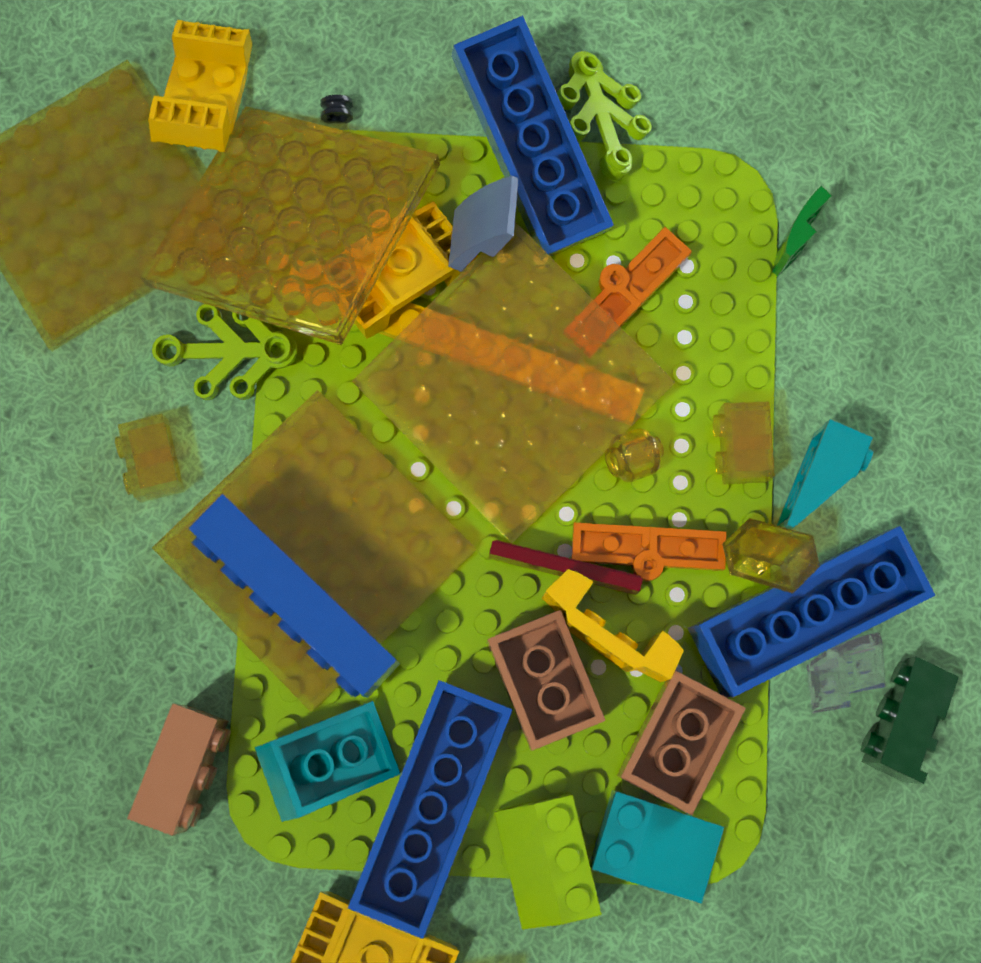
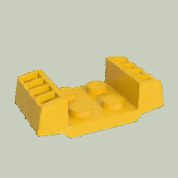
M177 20L172 33L175 59L163 97L154 95L148 117L151 142H164L170 145L178 144L185 145L186 147L192 146L205 150L213 149L224 152L229 136L233 132L245 87L252 49L250 31L247 29L242 30Z
M433 201L414 212L404 214L355 244L340 258L319 271L325 287L365 338L368 339L388 327L392 313L442 281L448 287H451L471 272L479 257L476 256L462 272L448 266L453 226Z
M568 569L545 591L542 599L555 612L561 610L569 632L625 672L637 670L660 683L672 679L683 649L666 632L662 630L655 634L640 654L636 651L639 645L633 639L622 632L613 635L603 628L606 621L589 609H586L584 613L576 609V606L592 585V580Z
M323 891L319 893L290 962L455 963L459 950L455 945L430 934L428 937L424 936L421 939L348 909L350 900L329 891Z

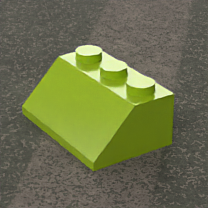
M568 793L495 811L522 930L564 925L602 915L572 794Z

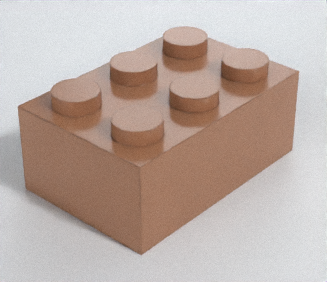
M561 610L487 639L491 654L531 751L606 721Z
M675 670L672 679L664 682L617 776L684 813L693 815L746 708Z
M172 703L127 819L172 836L186 832L189 826L195 827L203 805L198 803L203 789H210L217 772V767L212 766L214 758L218 751L224 752L230 739L231 730L226 729L229 720L188 705Z

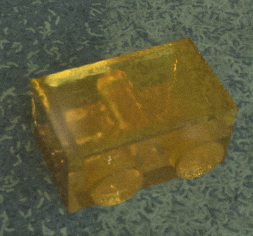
M769 401L724 403L718 410V414L713 415L714 437H720L721 451L715 454L716 473L722 474L723 484L768 483L775 477Z
M163 414L118 424L120 436L115 437V445L120 459L125 458L128 472L123 473V482L127 494H133L136 500L145 502L185 492L169 420Z
M751 518L722 544L730 575L789 593H794L820 567L813 535Z

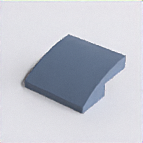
M509 176L490 183L470 195L455 209L449 267L462 272L480 251L494 257L514 236L518 178Z

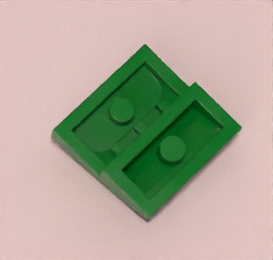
M822 186L814 192L803 206L781 242L772 270L777 277L803 253L817 232L811 224L818 218L832 197Z

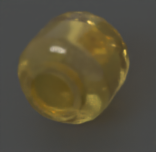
M638 428L614 436L611 439L608 449L605 451V462L614 477H619L625 482H634L657 473L661 466L664 448L658 437L653 436L643 428Z

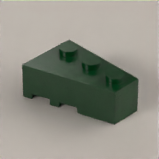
M917 656L906 658L905 662L900 661L891 677V682L895 683L890 697L884 696L877 708L876 717L880 718L874 732L869 731L862 742L860 751L865 754L861 762L902 782L925 784L928 773L921 770L926 751L933 753L936 750L938 740L933 738V734L939 720L943 721L946 718L959 677Z

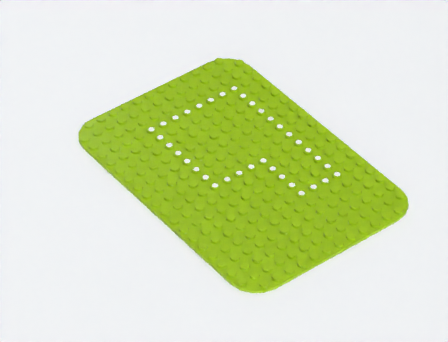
M364 130L320 133L295 147L279 167L271 193L261 322L271 332L282 331L292 336L296 341L298 352L291 365L282 369L271 368L257 382L247 518L385 648L400 665L369 698L363 697L361 694L356 698L352 697L335 681L340 674L332 666L328 670L321 668L306 653L311 646L304 639L300 643L292 640L277 625L282 618L276 612L272 616L264 613L249 598L254 592L250 587L246 586L244 590L241 589L226 787L230 817L244 842L267 860L296 868L363 871L439 680L513 709L487 639L554 613L555 611L542 597L545 591L560 576L489 559L491 544L494 540L571 558L574 522L727 532L724 571L663 568V572L655 580L649 582L642 581L640 592L637 595L592 584L576 606V609L582 613L589 609L606 621L603 628L613 635L622 632L633 639L639 645L636 651L640 654L651 638L663 630L683 649L676 671L719 693L688 627L771 586L777 276L772 270L777 255L778 219L771 190L759 172L736 155L709 148L620 144L621 147L626 148L631 153L632 167L621 180L614 181L607 178L599 167L600 159L606 153L604 143L578 142L614 224L608 232L541 261L516 205L514 236L494 257L480 251L477 255L479 258L473 269L463 279L451 287H448L442 281L410 302L645 388L631 426L380 333L366 339L355 324L283 297V291L296 261L322 270L340 258L355 244L404 214L414 212L433 201L453 226L454 211L466 198L484 186L504 178L487 137ZM666 227L692 250L691 255L599 351L589 359L563 335L564 330L602 292L599 286L602 270L611 264H619L626 269L629 263ZM277 346L274 350V355L276 357L282 356L285 352V346ZM595 564L634 574L632 566ZM571 634L606 721L531 751L513 709L448 876L510 879L495 811L568 793L572 794L589 863L612 790L687 814L617 776L664 682L660 683L637 670L625 672ZM769 680L735 697H726L746 709L693 815H690L724 827L708 884L717 883L741 868L760 842L766 814ZM373 701L400 775L300 818L282 822L254 747ZM591 868L594 883L639 885Z

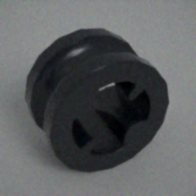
M328 95L320 100L321 108L324 109L321 112V120L328 124L349 123L353 120V112L349 110L353 107V101L350 97L345 95Z

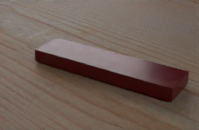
M499 540L492 541L489 552V559L561 576L566 570L570 569L592 580L593 585L637 595L640 592L643 580L639 575Z

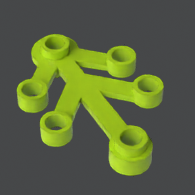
M580 51L575 53L570 59L568 73L571 79L567 84L561 86L557 95L563 109L570 110L580 99L579 90L585 87L588 99L578 115L573 116L569 123L577 141H582L589 133L590 122L595 116L606 149L605 155L599 162L600 170L607 178L618 181L631 169L632 156L626 148L620 146L612 120L627 130L628 134L635 140H643L651 131L652 125L649 119L643 115H636L634 117L629 115L605 97L601 90L602 88L615 97L618 104L624 109H632L641 99L639 89L632 84H625L622 87L603 72V66L595 55Z
M205 303L197 309L196 318L203 326L210 328L224 343L183 344L175 336L166 334L155 340L152 346V353L158 362L168 367L180 364L183 359H222L206 376L199 377L194 382V393L203 400L214 399L219 391L218 385L246 358H259L243 376H237L230 382L231 394L240 400H247L254 394V385L271 368H286L294 362L298 348L296 341L288 333L282 331L271 332L257 318L256 310L248 303L237 304L232 311V317L240 326L248 327L260 342L245 343L221 318L219 309L212 304ZM246 309L250 310L249 318L241 321L239 319L240 313ZM209 310H213V318L210 321H204V314ZM279 345H284V354L276 357L274 355L275 348ZM175 346L177 349L176 355L172 358H167L166 350L169 347ZM210 382L211 390L207 394H202V385ZM241 382H247L246 392L238 394L237 386Z

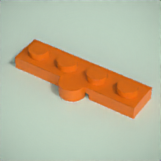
M664 227L629 263L626 269L619 264H611L602 270L599 278V286L602 292L564 330L563 335L591 359L688 259L692 250Z
M574 522L571 559L594 564L632 566L633 573L643 578L642 581L645 582L658 578L663 572V568L724 571L727 532Z

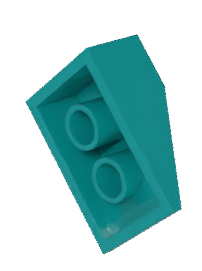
M831 419L813 434L773 535L780 537L793 529L849 480L855 478L859 471L864 472L873 456V451L869 449L873 437Z
M373 701L254 747L282 822L300 818L400 775Z
M612 790L589 864L593 870L702 904L724 827Z

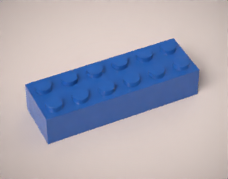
M523 15L453 45L451 57L504 178L509 176L518 178L516 205L540 260L542 261L608 232L614 224Z
M223 494L188 528L196 536L192 543L214 563L219 559L224 562L225 565L220 570L236 586L243 590L246 586L250 587L254 592L249 598L264 613L272 616L276 612L282 618L277 625L297 643L304 639L311 646L306 653L321 668L328 670L332 666L340 674L335 681L352 697L356 698L361 694L363 697L369 698L400 665L385 648Z
M901 526L883 531L688 627V630L719 694L724 697H735L936 595Z
M438 681L348 909L421 939L424 938L513 709L443 681Z

